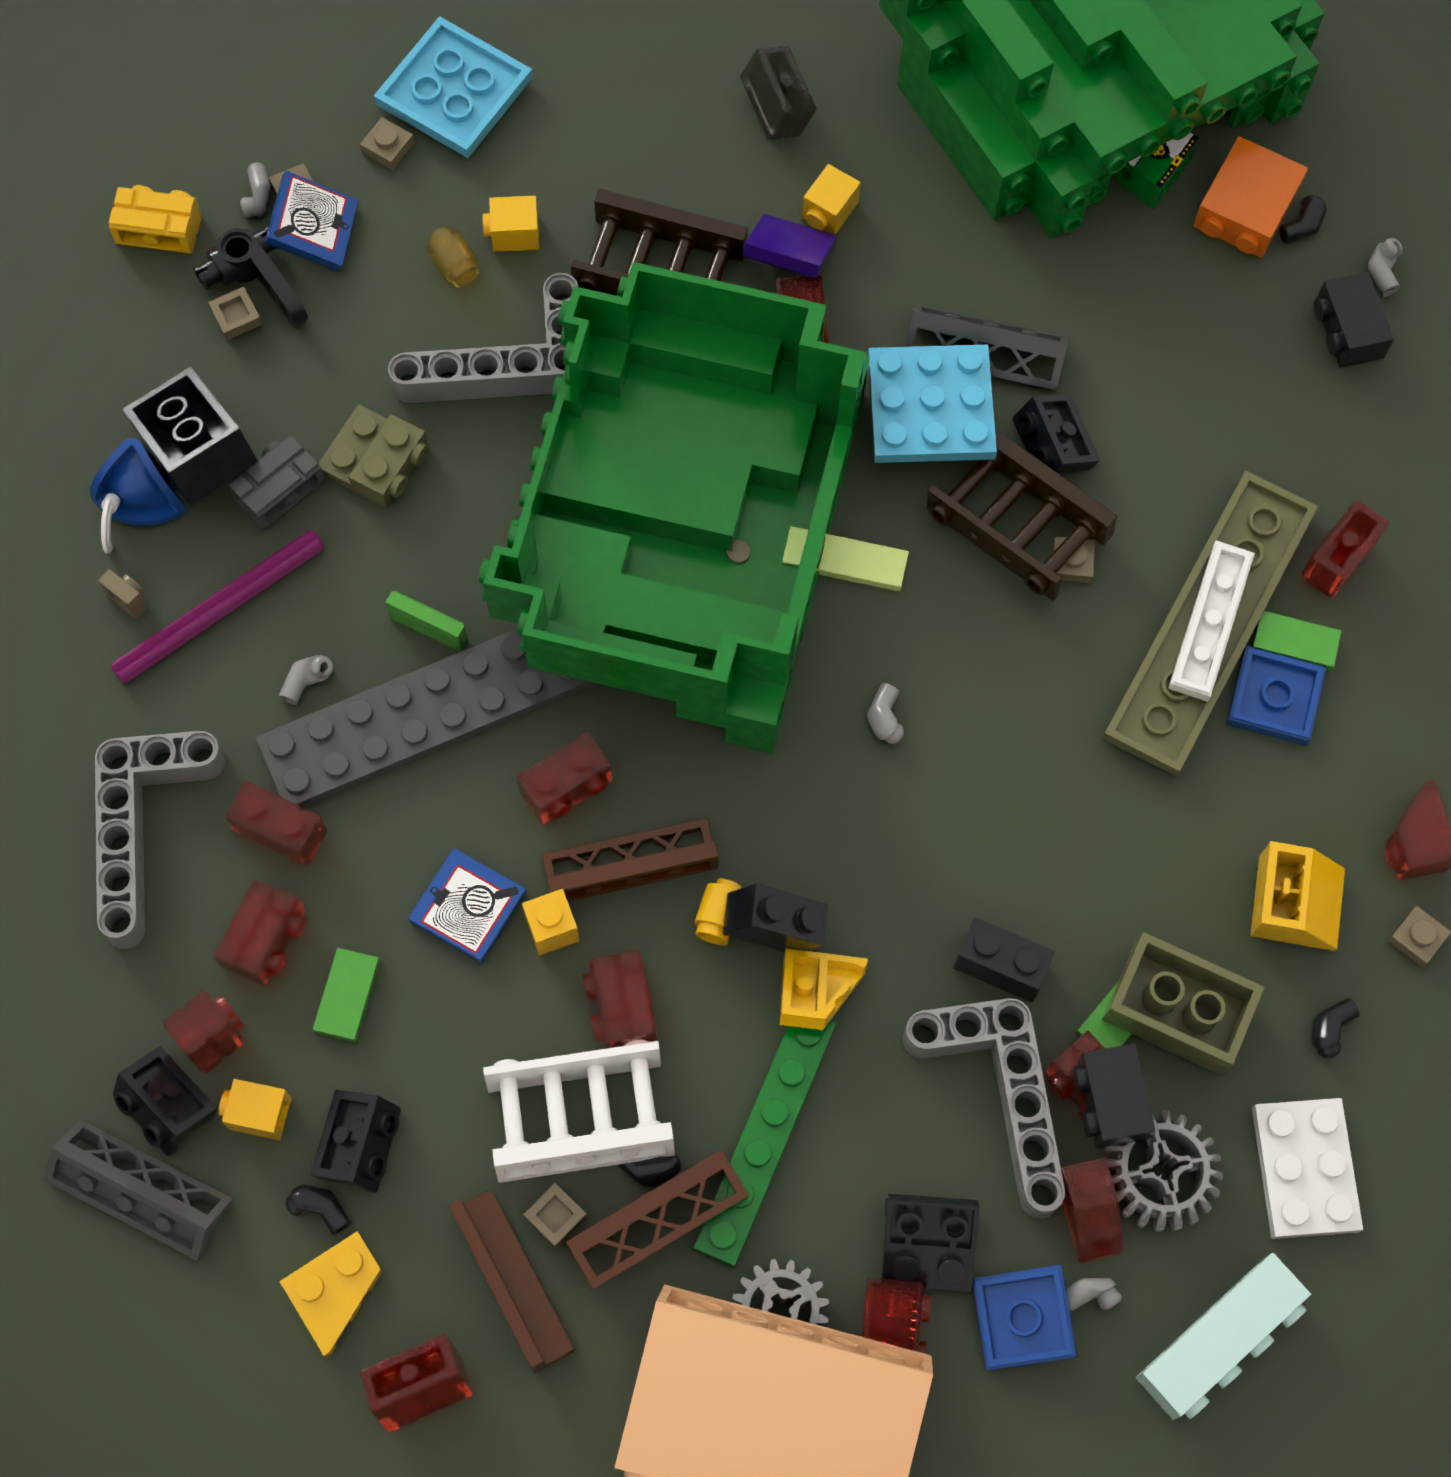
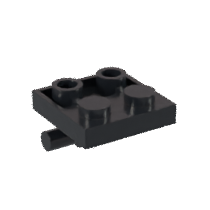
M888 1193V1198L885 1200L886 1225L881 1273L882 1286L972 1292L979 1216L978 1200Z

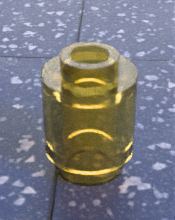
M442 227L430 235L426 252L446 282H451L454 287H462L478 276L480 272L477 266L478 259L458 229Z

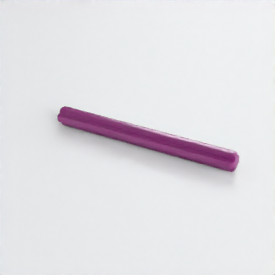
M308 530L111 664L112 671L119 681L123 684L128 683L321 552L324 546L320 537L313 530Z

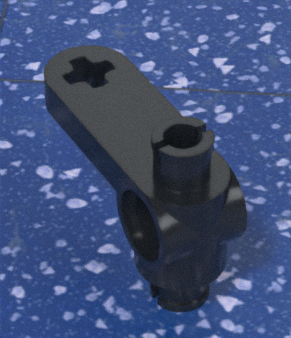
M268 225L254 234L248 229L240 228L226 231L220 236L217 246L206 252L208 260L199 266L193 267L197 279L205 290L210 289L211 286L220 281L225 286H229L234 282L246 283L257 278L293 327L309 319L300 299L267 255L271 251L278 249L265 243ZM239 254H245V255L242 256V257L234 258L235 256H237V255H239Z

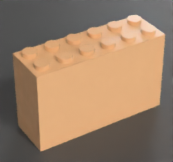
M664 1284L656 1300L615 1468L623 1470L625 1477H908L933 1378L932 1356Z

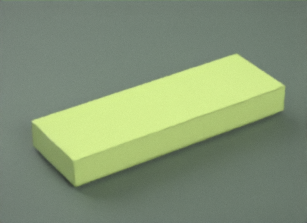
M790 526L782 564L799 567L808 534L807 529ZM825 533L824 537H826L822 559L819 569L816 568V571H819V575L900 592L909 551Z

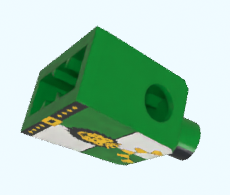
M1189 133L1180 140L1172 139L1162 144L1150 156H1139L1129 161L1124 168L1112 174V176L1150 208L1155 209L1192 160L1199 137Z

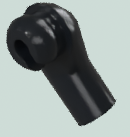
M1314 195L1304 197L1300 203L1304 206L1300 210V218L1279 227L1280 237L1285 244L1314 235L1319 231L1327 211L1326 204L1321 197Z
M1346 998L1316 1015L1313 1021L1311 1040L1321 1057L1332 1058L1341 1051V1044L1339 1043L1341 1026L1360 1015L1352 999Z
M677 1155L670 1157L661 1156L644 1161L618 1164L617 1166L639 1185L649 1187L662 1185L675 1177L681 1169V1161Z
M304 1184L294 1188L291 1195L286 1199L287 1210L292 1215L300 1216L307 1212L320 1214L332 1235L342 1232L352 1223L334 1193L328 1189Z

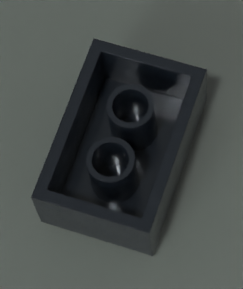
M191 366L122 409L144 445L155 457L188 505L207 496L219 486L242 474L246 469L259 462L240 428Z

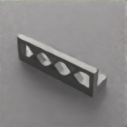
M915 304L905 347L914 346L917 328L933 331L941 342L939 346H950L961 338L972 340L975 345H982L981 342L993 344L988 347L989 353L1001 346L1011 348L1018 361L1004 369L996 367L989 356L991 376L1057 390L1068 346V337ZM943 334L952 335L954 337L946 341ZM1020 351L1029 352L1030 354L1023 358ZM1039 355L1056 358L1051 379L1034 375L1027 362ZM1022 366L1026 373L1014 370Z
M82 1119L51 1147L44 1175V1181L196 1261L207 1250L212 1228L231 1208L233 1198ZM80 1138H83L97 1145L98 1150L84 1151L74 1144ZM112 1161H127L135 1165L136 1170L123 1171L113 1166ZM164 1180L173 1185L175 1190L161 1191L153 1187L151 1181ZM190 1201H204L214 1206V1208L207 1215L191 1207Z

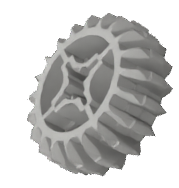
M1163 1110L1159 1115L1158 1123L1152 1114L1156 1132L1146 1140L1148 1148L1145 1150L1146 1164L1138 1166L1135 1170L1128 1171L1129 1154L1133 1145L1137 1142L1105 1147L1104 1151L1115 1159H1107L1101 1163V1169L1114 1173V1175L1103 1180V1186L1105 1188L1117 1187L1118 1192L1110 1197V1202L1117 1204L1123 1199L1128 1204L1121 1213L1124 1218H1128L1134 1211L1140 1213L1137 1219L1138 1227L1143 1228L1148 1223L1150 1217L1153 1218V1227L1156 1232L1164 1230L1166 1218L1173 1231H1179L1182 1228V1217L1190 1225L1198 1222L1199 1218L1196 1210L1207 1214L1212 1209V1206L1206 1198L1216 1199L1220 1194V1190L1210 1183L1219 1182L1223 1179L1222 1172L1210 1168V1166H1214L1221 1161L1219 1154L1208 1155L1206 1152L1214 1144L1213 1139L1210 1137L1201 1142L1196 1137L1201 1132L1202 1126L1196 1124L1189 1131L1184 1128L1187 1122L1185 1115L1181 1114L1175 1123L1172 1124L1169 1111ZM1160 1138L1175 1142L1188 1155L1178 1156L1173 1154L1169 1150L1166 1140H1161ZM1159 1162L1163 1163L1162 1168L1167 1165L1169 1170L1176 1169L1165 1180L1161 1179L1162 1174L1158 1177L1154 1172L1148 1173ZM1195 1171V1185L1188 1200L1178 1204L1176 1194L1179 1192L1178 1178L1185 1176L1188 1172ZM1145 1185L1152 1188L1157 1195L1158 1201H1163L1164 1205L1148 1200L1138 1192L1135 1186Z

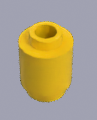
M720 878L717 879L716 883H708L706 885L694 924L697 926L695 935L698 938L716 945H728L730 936L723 935L727 893L741 889L742 887L738 883Z

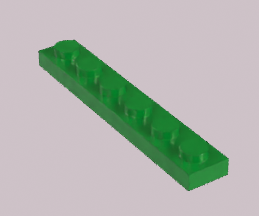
M830 1020L824 1030L787 1027L730 1161L732 1168L749 1196L705 1222L695 1243L694 1251L735 1268L835 1030L836 1022ZM725 1175L714 1199L717 1202H722L735 1194Z

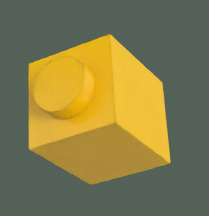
M828 164L803 197L802 218L812 228L824 230L835 235L859 202L861 182Z
M536 196L489 198L490 213H483L484 237H491L493 252L540 250Z
M563 889L522 903L525 919L539 956L579 942L577 925Z
M233 1079L231 1090H225L222 1094L219 1104V1116H223L222 1123L231 1131L281 1141L292 1098L285 1089Z

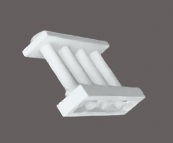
M632 1040L621 1047L521 1062L505 1059L496 1062L493 1066L483 1067L488 1093L498 1091L501 1093L506 1144L502 1148L492 1149L498 1182L638 1162L661 1156H675L671 1122L661 1124V1122L656 1120L649 1074L650 1068L661 1067L658 1041ZM631 1071L639 1124L635 1128L617 1130L612 1127L605 1075ZM588 1078L595 1130L590 1135L573 1137L568 1134L562 1082ZM544 1085L551 1137L544 1142L529 1144L524 1141L518 1088Z

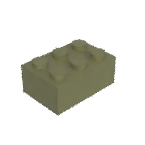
M1142 932L1132 947L1102 1020L1222 1076L1235 1062L1265 987Z

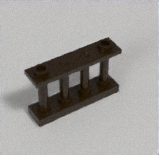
M599 188L594 200L596 222L602 223L589 262L584 263L573 260L571 263V276L574 277L580 288L617 296L621 277L629 276L633 262L646 263L654 239L658 238L676 243L668 270L683 273L691 249L696 248L713 253L705 278L721 281L728 259L733 258L743 261L744 256L742 254L745 242L747 241L748 227ZM618 229L639 233L626 273L603 268Z
M995 429L996 458L994 460H979L948 495L932 485L928 490L927 510L936 522L943 526L949 525L1022 578L1032 592L1037 595L1044 594L1054 601L1059 595L1061 577L1056 573L1087 539H1095L1104 546L1114 535L1117 515ZM992 470H998L1011 479L1012 482L978 518L963 507L961 503ZM1023 493H1030L1042 501L1043 506L1010 541L992 527ZM1055 516H1063L1074 524L1076 528L1043 564L1024 551Z

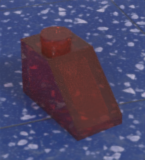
M1435 780L1426 781L1417 791L1387 839L1385 846L1386 859L1390 868H1395L1398 881L1447 872L1451 868V831Z
M1106 1157L1062 1167L1061 1171L1065 1186V1198L1062 1203L1079 1263L1124 1252L1119 1202Z

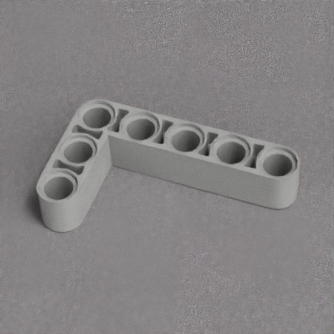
M567 273L553 274L545 281L543 296L546 343L398 354L391 359L388 365V373L394 395L398 400L405 403L552 394L556 376L563 377L564 370L559 369V367L565 365L563 364L565 346L560 345L561 335L557 334L563 328V326L558 325V316L563 300H556L555 298L567 296L569 298L565 301H569L573 287H578L577 281ZM526 367L535 369L529 373L520 372L522 368ZM485 370L495 371L493 374L487 376L480 374L482 371ZM448 372L455 374L450 378L440 377L442 374ZM407 375L415 376L413 379L408 381L400 380L402 377Z
M206 731L113 738L100 744L96 750L97 924L99 930L108 941L119 949L135 947L141 942L145 933L143 786L205 781L219 776L225 768V755L216 738ZM212 750V754L207 760L202 762L194 761L195 756L200 751ZM159 754H170L169 759L164 764L152 765L153 760ZM127 757V762L124 766L118 769H110L115 759ZM122 796L128 797L127 803L122 808L110 809L115 799ZM122 836L129 837L125 847L119 850H111L114 840ZM130 877L128 885L123 890L112 891V885L118 878ZM124 917L131 919L129 926L123 932H112L113 925L117 920Z
M1007 998L922 1010L913 1014L909 1018L903 1033V1045L906 1051L916 1058H932L991 1049L1021 1207L1033 1218L1043 1219L1051 1216L1065 1198V1186L1029 1008L1018 999ZM1003 1014L1015 1016L1019 1021L1020 1029L1016 1031L1004 1029L999 1023V1016ZM961 1020H968L976 1026L977 1035L964 1037L957 1031L955 1024ZM918 1026H926L933 1031L935 1040L930 1043H921L914 1038L912 1030ZM1011 1056L1023 1058L1027 1063L1028 1072L1024 1074L1012 1072L1008 1068L1007 1058ZM1018 1099L1030 1100L1035 1105L1036 1115L1033 1117L1020 1115L1016 1111L1015 1101ZM1026 1142L1038 1143L1044 1150V1159L1041 1161L1028 1159L1024 1154L1023 1144ZM1036 1185L1047 1187L1053 1196L1052 1204L1043 1206L1036 1203L1031 1195L1032 1187Z

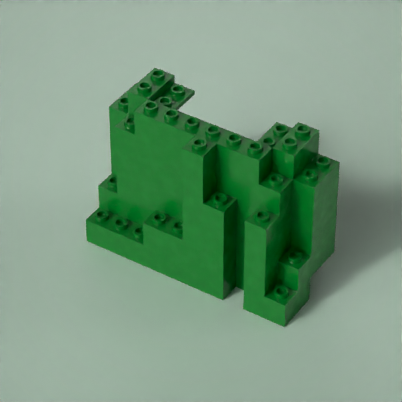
M880 0L879 7L903 39L897 86L993 220L1005 214L1010 216L1019 212L1026 204L1050 238L1062 232L1067 234L1076 230L1083 223L1087 205H1094L1105 197L1111 175L1124 168L1129 161L1139 156H1150L1162 144L1172 139L1180 140L1186 137L1193 128L1205 122L1211 124L1217 121L1230 109L1232 111L1227 124L1231 129L1244 122L1250 124L1256 121L1262 114H1264L1270 124L1284 117L1289 119L1297 115L1305 105L1304 101L1314 83L1313 79L1320 64L1310 49L1318 35V29L1325 14L1314 0Z
M637 262L632 263L628 277H621L617 296L573 287L570 300H563L558 316V325L563 326L560 345L565 346L563 364L566 367L563 377L556 376L553 384L552 400H555L552 412L546 411L543 417L541 435H544L542 446L541 448L535 447L532 453L530 470L534 471L531 483L525 482L521 489L519 506L523 507L519 520H512L507 547L495 545L491 559L484 558L479 573V584L484 586L482 600L487 601L489 616L518 624L517 634L522 635L520 650L525 651L527 667L676 702V717L725 728V743L773 754L792 681L799 642H802L819 576V571H816V568L819 569L826 540L824 536L825 533L829 534L865 395L870 356H866L865 351L823 342L827 305ZM790 526L808 530L799 567L782 564ZM737 539L745 541L750 547V557L743 563H733L726 555V550H733L734 542Z

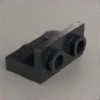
M1070 394L1032 396L1013 416V422L1026 451L1058 474L1060 472L1090 470L1099 462V458Z
M161 1046L118 1074L113 1090L114 1101L119 1110L126 1116L131 1115L142 1127L147 1141L154 1147H160L167 1156L177 1151L181 1139L213 1118L217 1107Z
M335 1089L310 1175L320 1180L355 1185L366 1191L376 1193L381 1179L386 1172V1161L393 1136L398 1130L400 1107L377 1095Z

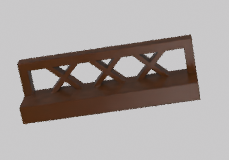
M707 818L542 854L550 893L563 889L568 902L718 869L719 857L715 840L712 841ZM701 832L703 843L682 848L675 847L683 835ZM672 837H673V839H672V841H671L670 843H668V842H666L665 840H663V839H667V838H672ZM653 842L665 849L664 852L641 857L634 856L644 843ZM632 846L629 852L622 849ZM612 851L624 858L622 861L593 866L600 853ZM590 856L587 861L580 857ZM571 860L582 867L581 870L555 875L553 863Z
M720 1149L569 1239L565 1244L573 1258L577 1261L592 1290L747 1198L749 1195L724 1152ZM723 1171L735 1194L722 1202L702 1198L706 1181ZM699 1185L697 1196L686 1194V1192ZM676 1198L695 1202L691 1220L682 1226L663 1221L667 1204ZM700 1203L712 1206V1208L697 1216ZM661 1208L658 1219L647 1217ZM638 1221L656 1225L652 1244L644 1249L624 1244L628 1227ZM661 1227L674 1230L658 1240ZM622 1231L619 1243L608 1240ZM599 1244L618 1248L613 1267L596 1277L584 1253ZM622 1250L635 1253L619 1263Z
M492 1189L464 1204L461 1199L450 1203L448 1206L533 1372L536 1373L574 1352L575 1350Z

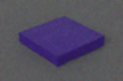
M763 214L745 242L742 256L817 278L835 247L837 235Z

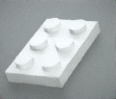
M1342 1098L1255 1104L1251 1109L1271 1239L1359 1233L1363 1231Z

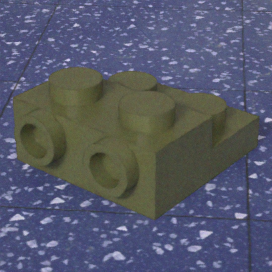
M358 404L320 460L319 465L324 477L387 509L394 498L398 499L404 493L408 484L409 474L415 466L419 467L423 464L429 452V445L424 430L392 414L385 418Z

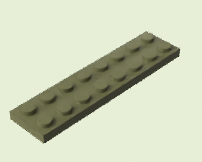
M1245 470L1102 739L1176 777L1178 776L1318 508L1317 505ZM1215 541H1219L1253 552L1255 555L1209 701L1206 702L1170 690L1168 687Z

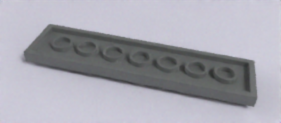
M516 628L257 735L255 738L284 807L289 814L596 685V683L527 667L525 651L520 650L522 635L517 634Z

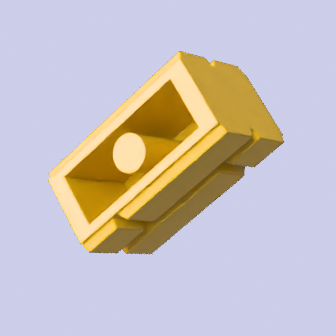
M135 185L132 189L119 187L108 223L115 244L192 254L197 239L196 234L201 223V211L196 197H192L184 191L173 190L170 194L154 192L149 187L143 185Z

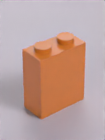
M1238 136L1199 207L1193 227L1200 229L1209 237L1219 238L1236 246L1246 254H1253L1263 258L1302 185L1308 167Z

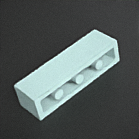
M1271 1253L1253 1267L1135 1378L1172 1420L1184 1414L1191 1419L1210 1402L1205 1394L1215 1384L1218 1383L1223 1389L1242 1372V1369L1237 1364L1248 1353L1256 1358L1275 1341L1270 1333L1281 1322L1288 1328L1307 1311L1302 1303L1311 1293L1274 1253Z

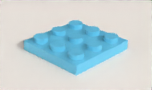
M439 16L373 97L375 105L464 157L469 158L532 80L533 73L532 68Z
M988 344L868 348V356H870L868 372L874 463L994 460L996 458L997 447Z

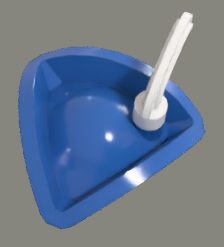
M127 438L113 451L97 472L90 487L91 499L103 511L101 518V542L106 554H110L113 550L110 540L111 518L128 525L153 526L172 521L183 515L186 510L183 501L152 453L137 438Z

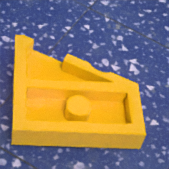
M786 948L783 959L779 1025L824 1030L864 977L868 958Z
M357 1231L279 1282L323 1356L328 1357L335 1350V1344L348 1323L352 1322L367 1292L371 1291L383 1271Z

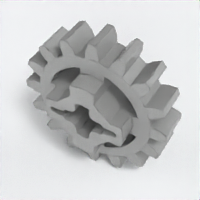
M776 1259L771 1260L769 1271L765 1273L758 1265L754 1266L755 1280L751 1281L742 1277L739 1283L746 1291L745 1294H733L732 1302L750 1307L751 1299L758 1290L764 1301L762 1310L766 1312L772 1311V1301L776 1299L781 1305L793 1302V1306L789 1308L787 1314L789 1318L797 1319L799 1310L810 1303L811 1315L809 1323L827 1326L829 1318L819 1314V1310L828 1307L830 1304L829 1299L817 1297V1293L824 1286L822 1281L810 1284L808 1279L811 1269L807 1267L800 1274L795 1273V1262L793 1260L788 1262L785 1270L779 1269ZM775 1280L792 1282L798 1288L793 1291L779 1288Z

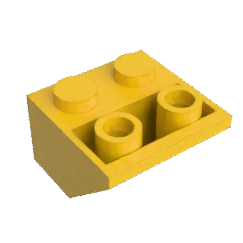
M1270 841L1259 856L1250 936L1336 951L1338 947L1345 868L1313 848Z

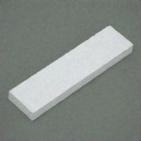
M1215 541L1168 689L1206 702L1209 701L1255 553Z

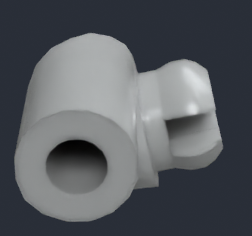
M256 162L250 164L247 168L253 196L243 197L240 200L243 215L246 218H252L257 215L260 218L267 212L270 182L265 165Z
M1388 238L1384 243H1379L1374 248L1368 261V271L1384 297L1395 293L1400 288V284L1391 271L1397 260L1396 257H1399L1402 253V245L1395 238Z
M315 655L296 661L287 675L278 698L288 704L297 705L305 687L322 682L333 673L334 665L332 660L324 655Z
M882 683L868 709L867 721L879 740H885L888 744H895L904 735L903 726L897 723V719L891 710L899 695V690L890 684Z
M1083 1278L1067 1287L1071 1312L1095 1298L1103 1310H1108L1117 1305L1122 1300V1295L1115 1288L1117 1284L1110 1278Z

